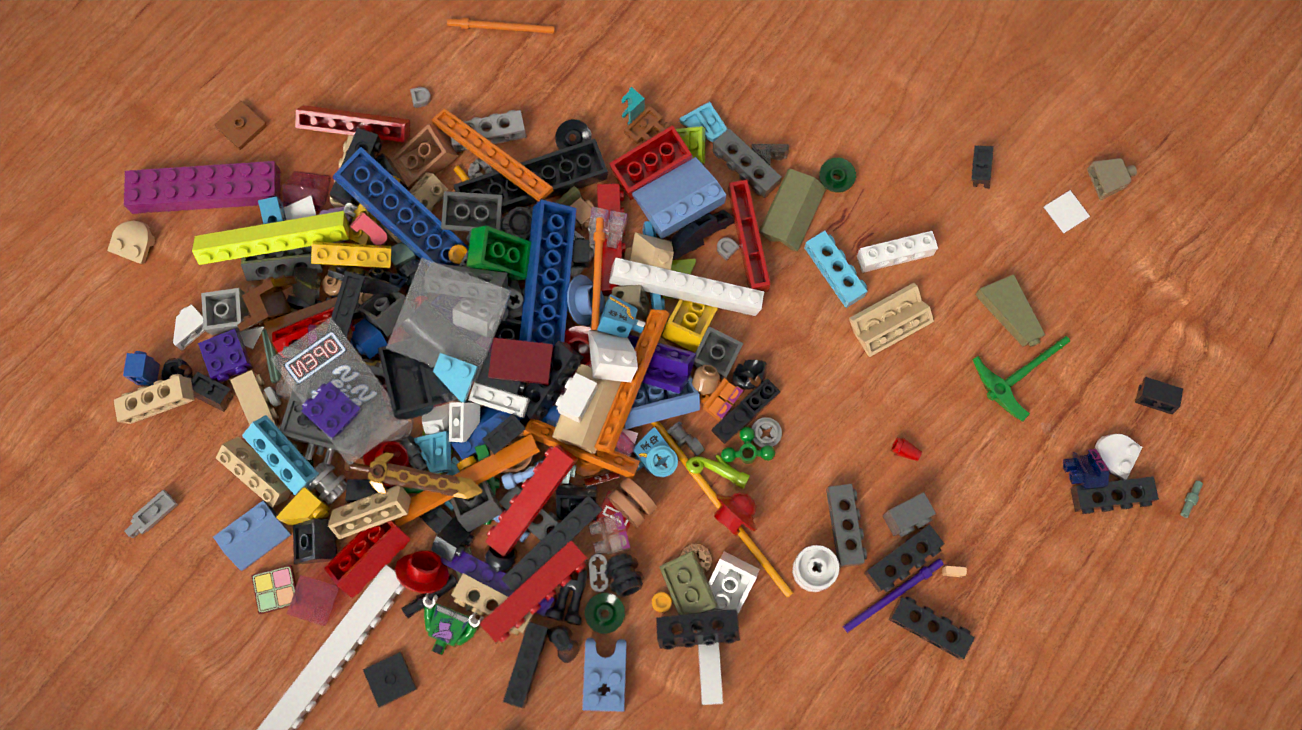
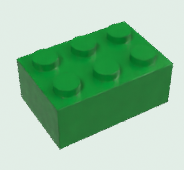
M489 226L473 228L471 230L466 266L474 269L507 273L508 280L510 281L527 279L531 242Z

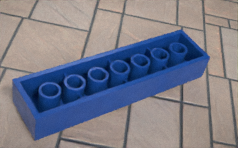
M362 147L333 175L332 178L425 262L426 265L429 267L431 263L452 266L460 265L451 262L448 256L449 250L455 245H463L467 250H469V247L451 230H442V222Z
M542 199L533 206L530 232L531 249L527 279L525 281L519 341L553 344V347L557 341L564 342L568 306L567 292L570 284L576 208Z

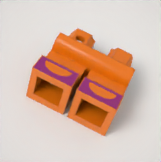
M724 378L719 380L716 390L711 395L699 394V400L703 405V410L720 422L728 415L731 408L734 407L742 396L744 390L738 386L735 387Z

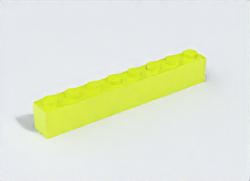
M345 211L221 231L195 236L192 252L199 265L312 246L313 241L337 242L349 240L350 225Z

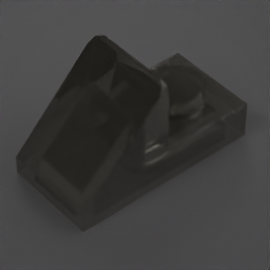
M752 144L751 149L770 166V158L774 160L787 159L789 144Z

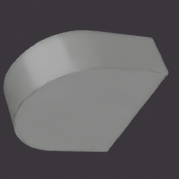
M426 88L410 89L414 108L429 104L431 96Z
M725 237L719 240L717 252L727 261L740 246L731 238Z
M268 387L264 389L274 407L281 405L282 401L276 388Z

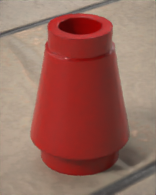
M896 438L891 448L894 455L918 461L922 454L921 450L905 438Z

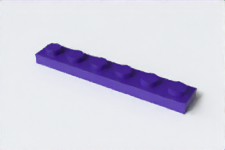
M463 552L460 557L456 556L452 562L441 557L442 564L479 581L507 597L514 593L501 579L506 573L502 571L496 573L487 563L466 552ZM551 598L549 601L545 599L540 603L542 607L536 613L545 617L546 610L551 608L555 599Z

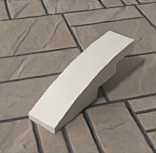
M719 643L710 646L698 645L702 705L723 704Z

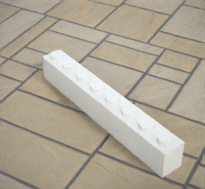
M615 258L609 279L611 284L620 286L642 285L646 292L756 316L761 310L764 291L620 258Z

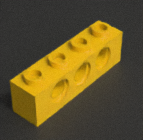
M313 241L311 264L390 268L391 246Z

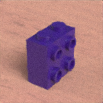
M236 329L198 343L209 376L217 382H225L229 377L242 375L248 369L253 368L241 334Z
M329 382L328 384L323 383L316 391L318 394L313 399L309 398L302 405L304 409L301 412L334 440L362 410L333 383Z

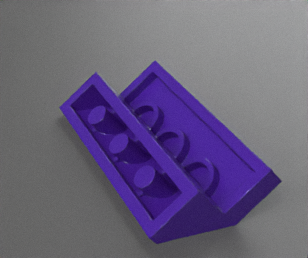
M629 334L628 339L635 349L639 337ZM658 343L642 383L680 394L688 383L696 353Z

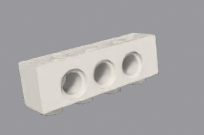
M933 231L860 248L857 258L861 271L864 273L933 256L938 246Z

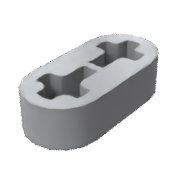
M595 554L589 560L590 584L592 589L598 593L604 592L608 588L609 583L604 573L607 561L601 554ZM596 558H600L602 562L604 561V564L600 565L601 572H597L596 565H592L593 562H596ZM597 575H601V580L605 581L601 589L594 585V582H597Z

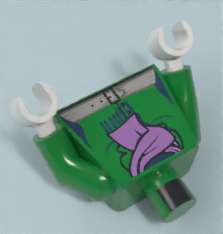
M429 593L426 594L423 599L425 605L424 622L428 636L436 639L432 648L433 652L443 655L447 644L453 647L461 646L474 637L478 625L484 620L483 616L477 620L475 618L477 612H474L468 617L437 604V595L431 601L428 598Z

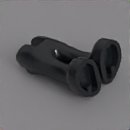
M583 569L579 573L577 581L571 580L564 587L560 586L556 604L553 608L546 610L545 617L562 622L569 592L573 591L564 622L578 626L582 625L579 608L586 585L587 570Z

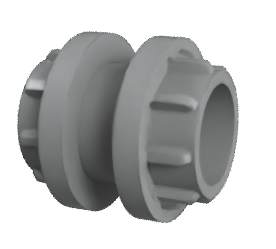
M320 463L315 468L319 475L307 489L310 492L316 489L321 494L318 499L325 501L327 504H332L346 490L347 483L344 481L346 477L343 474L337 477L332 472L336 468L333 464L328 466L327 464Z

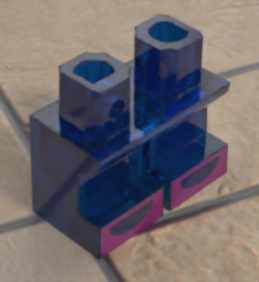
M1089 449L1087 455L1081 456L1073 452V458L1063 459V470L1065 473L1069 472L1071 484L1081 483L1084 489L1108 486L1109 469L1097 449Z

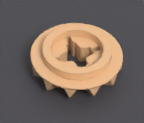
M691 544L684 548L680 556L694 550L696 553L699 552V559L704 561L700 562L704 573H706L712 562L708 549L701 544Z

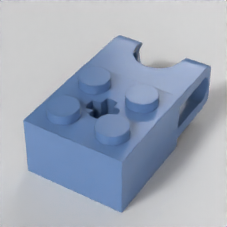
M593 638L586 639L583 710L624 712L625 639H619L616 642L614 654L607 658L600 657L597 654L596 642ZM603 684H608L607 687H610V692H606V696H602V692H599V688Z

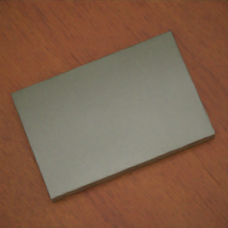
M695 550L659 566L679 615L704 613L718 607Z

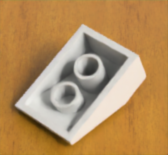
M589 330L588 337L593 378L631 382L638 369L636 352L628 337L622 338L601 331Z
M724 551L709 581L718 607L708 612L737 609V613H739L760 569Z

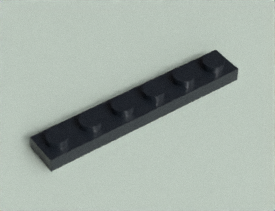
M588 495L501 578L502 581L515 592L603 509Z

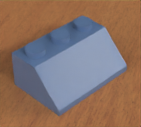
M262 501L213 536V538L225 555L243 571L291 536V533L284 523L276 518L278 515L274 509L265 501Z

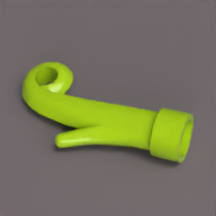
M716 455L718 462L700 456L692 457L686 462V467L691 473H700L703 467H706L735 483V486L744 489L750 475L735 470L723 461L719 455Z

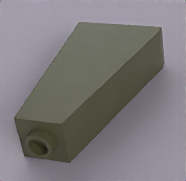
M1014 275L978 290L976 293L977 298L1022 347L1027 345L1033 347L1041 343L1040 339L1045 336V333Z

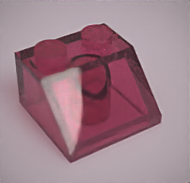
M294 171L282 185L283 206L291 205L311 196L315 211L321 210L327 200L331 176Z
M300 575L287 614L326 626L339 587Z

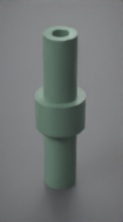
M1195 481L1191 492L1187 493L1184 500L1186 503L1181 511V516L1188 518L1193 506L1197 504L1199 500L1198 495L1203 486L1201 481Z

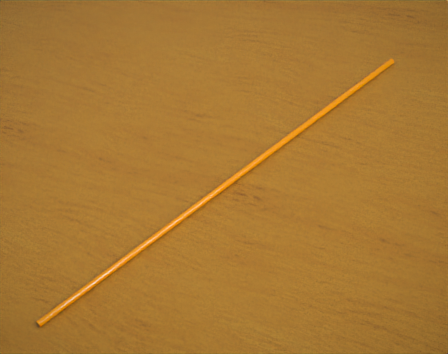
M459 165L453 169L462 182L469 180V177ZM567 312L568 318L572 321V323H573L575 326H582V325H578V324L573 320L571 314H570L569 312ZM659 421L652 422L653 427L657 429L687 469V456ZM688 470L713 504L719 509L722 504L716 498V493L700 473L694 474ZM740 526L738 528L740 530L738 536L788 598L793 592Z

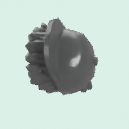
M526 206V208L516 207L511 209L502 218L500 231L522 239H528L531 232L532 207Z

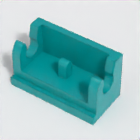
M632 87L629 88V92L622 98V104L628 100V108L622 114V118L629 114L627 125L633 122L645 110V98Z

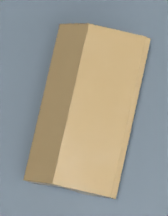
M915 283L849 318L855 336L869 357L934 322L930 306L922 301L918 286Z
M580 364L576 373L596 382L598 390L581 422L578 423L561 414L552 437L566 445H576L589 453L596 454L597 449L594 446L621 381L593 378L592 367Z

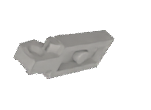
M162 490L132 516V524L124 532L131 538L136 537L139 533L144 534L146 531L148 532L178 505L177 502L166 490Z

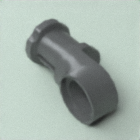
M681 421L667 431L678 442V447L686 443L696 456L705 451L701 443L684 430Z
M408 435L401 441V445L404 446L408 453V463H410L412 468L428 471L427 463L421 456L419 445L415 443L414 437Z

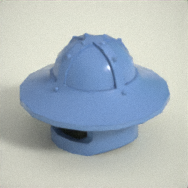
M584 275L575 276L569 284L567 312L571 314L573 320L578 325L587 326L591 324L593 283ZM602 291L600 293V313L605 304Z

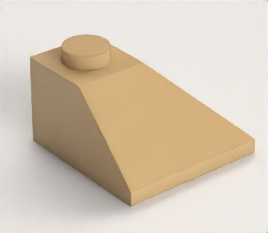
M635 232L630 261L671 270L674 253L672 242Z

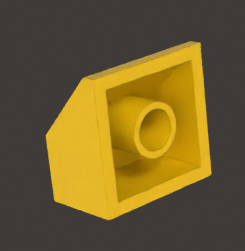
M304 487L276 518L287 525H295L311 519H325L331 508L318 499L313 492Z

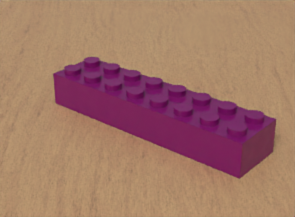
M275 161L125 171L124 206L132 214L259 205L258 200L276 196L280 199V168Z

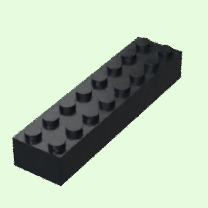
M596 139L521 162L523 166L553 187V191L544 200L565 194L573 186L580 189L607 180L608 170ZM498 171L453 185L455 192L502 195V214L516 207H526L538 203L536 199Z

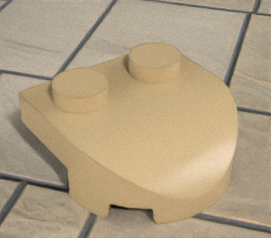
M141 221L124 222L113 231L107 251L137 263L145 264L149 248L154 246L155 238L152 236L149 230L150 227Z

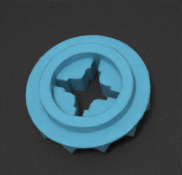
M657 446L647 455V468L656 477L669 476L677 468V455L667 446ZM658 457L661 459L667 458L665 462L666 467L663 465L655 467L658 463Z

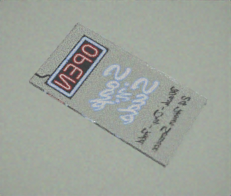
M332 318L327 319L270 359L303 404L309 398L313 399L318 394L316 391L323 383L328 384L331 382L362 410L334 440L328 436L348 465L353 464L354 461L409 423L408 420H399L394 417L389 394Z

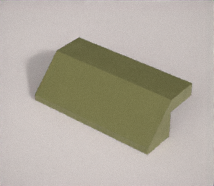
M788 169L759 233L771 242L781 241L792 251H798L826 188L815 177Z

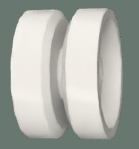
M813 545L805 548L795 558L792 574L795 582L801 588L809 592H819L827 589L836 581L839 574V563L837 557L830 549L824 546ZM816 566L818 568V572H814L812 568Z

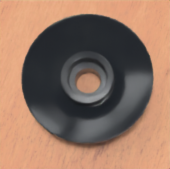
M576 119L564 121L559 125L555 133V142L559 150L592 139L589 127L584 122ZM571 134H575L576 136L574 141H571L569 139V136Z

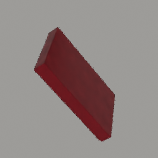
M493 338L488 377L549 384L553 344Z

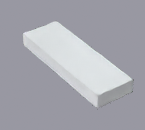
M474 382L468 399L471 402L522 418L525 416L530 401L529 398Z

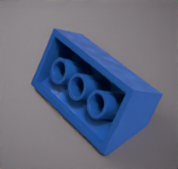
M483 406L480 408V423L466 442L450 443L462 460L471 456L477 458L474 447L484 445L485 443L482 439L512 414ZM526 414L524 418L515 415L522 425L530 420Z

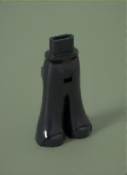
M563 625L552 627L548 631L549 640L557 648L558 658L564 663H570L577 657L579 645L576 640H571L573 633L569 627Z

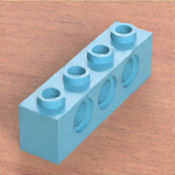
M823 231L806 242L804 249L845 308L865 297L867 293L865 282L859 280L855 268L847 263L845 254L842 250H838L835 240L830 234L828 235L826 231ZM822 251L830 252L831 256L823 255ZM833 266H839L841 271H835ZM843 281L851 282L852 286H845Z
M267 415L252 422L242 435L294 495L298 494L304 487L307 488L319 475Z

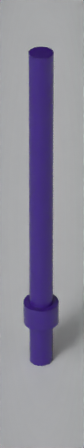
M939 558L928 567L924 566L921 568L918 574L843 626L844 630L848 633L920 581L930 578L933 572L944 565L942 560Z

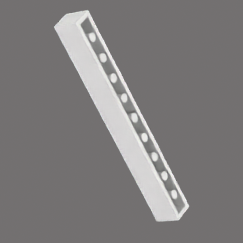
M387 565L382 568L257 730H296L304 721L302 717L305 713L310 712L316 706L317 702L315 700L320 694H325L330 687L329 682L332 678H337L342 672V665L353 658L356 653L354 650L359 644L362 645L369 636L367 634L369 630L379 624L381 621L380 616L384 611L387 612L393 606V599L396 595H401L406 589L396 578L393 569Z

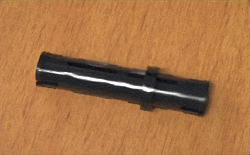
M453 574L448 577L447 584L441 590L429 593V600L433 601L435 595L440 598L456 587L458 582ZM427 593L417 595L416 599L401 608L408 619L418 611L425 609L423 599Z

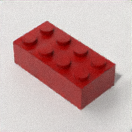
M672 125L612 161L609 165L612 173L631 201L634 199L633 192L690 161L693 157Z
M393 520L359 532L324 569L335 584L353 599L378 575V572L385 565L392 561L393 557L400 550L406 547L411 539Z

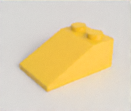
M680 299L666 324L662 337L696 353L718 308Z

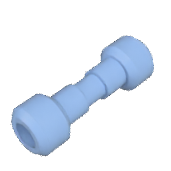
M535 467L529 468L524 472L504 474L502 476L504 487L509 490L515 488L517 483L527 478H532Z

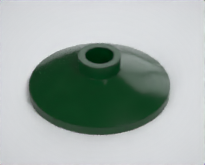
M831 158L821 166L819 179L827 190L841 193L849 190L854 185L856 170L846 159ZM834 176H839L840 179L836 180Z
M597 594L588 601L585 607L586 622L595 632L601 634L612 633L624 621V606L621 600L613 594ZM607 610L609 612L608 617H602L601 612Z

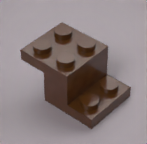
M282 275L275 279L269 277L262 281L263 284L260 286L254 285L248 288L249 292L243 294L242 297L250 315L243 318L244 321L237 324L239 330L246 331L265 327L264 322L291 313V308L283 291L297 283L294 276L285 277V275Z

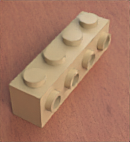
M426 172L409 192L431 212L435 203L444 198V191H447L448 188L434 174ZM382 223L379 224V227L386 232L387 237L392 242L401 243Z

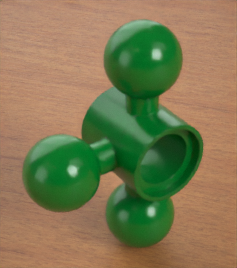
M750 427L742 428L739 433L740 439L744 441V445L740 447L739 451H735L732 447H726L721 451V458L725 462H732L735 458H740L743 463L751 464L757 457H761L766 461H770L775 457V449L770 445H765L761 450H756L755 446L751 444L755 437V432ZM750 449L754 455L751 458H745L742 455L743 452Z

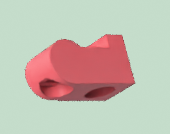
M363 212L349 226L355 232L361 229L375 245H382L387 240L386 232Z

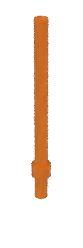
M469 18L447 19V26L461 27V29H469L471 27L552 34L555 31V26L475 21Z
M601 217L596 218V232H594L593 241H595L591 330L598 331L600 315L603 242L605 241V233L603 232L604 218Z

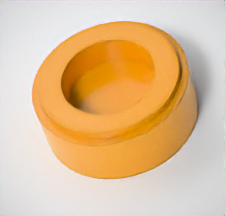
M455 245L449 250V259L454 264H460L468 250L463 245Z
M474 456L460 461L456 466L460 472L474 465L477 461Z
M659 592L653 596L652 607L655 611L664 613L670 609L672 601L667 593Z

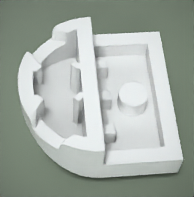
M1110 434L1101 437L1097 441L1095 449H1097L1102 458L1098 459V461L1103 460L1110 473L1120 480H1127L1141 452L1142 446L1126 435ZM1098 462L1099 466L1103 470L1105 468L1104 465Z

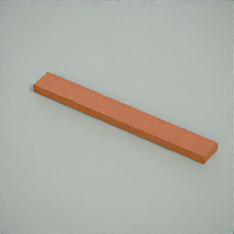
M444 108L432 119V123L538 202L541 199L544 200L553 191L551 185Z
M651 309L634 349L638 369L631 382L621 381L594 446L598 451L614 452L669 317V313L666 310Z
M530 434L453 476L472 479L478 485L540 452L534 437ZM425 490L411 498L408 514L394 519L395 524L400 527L454 498V496Z

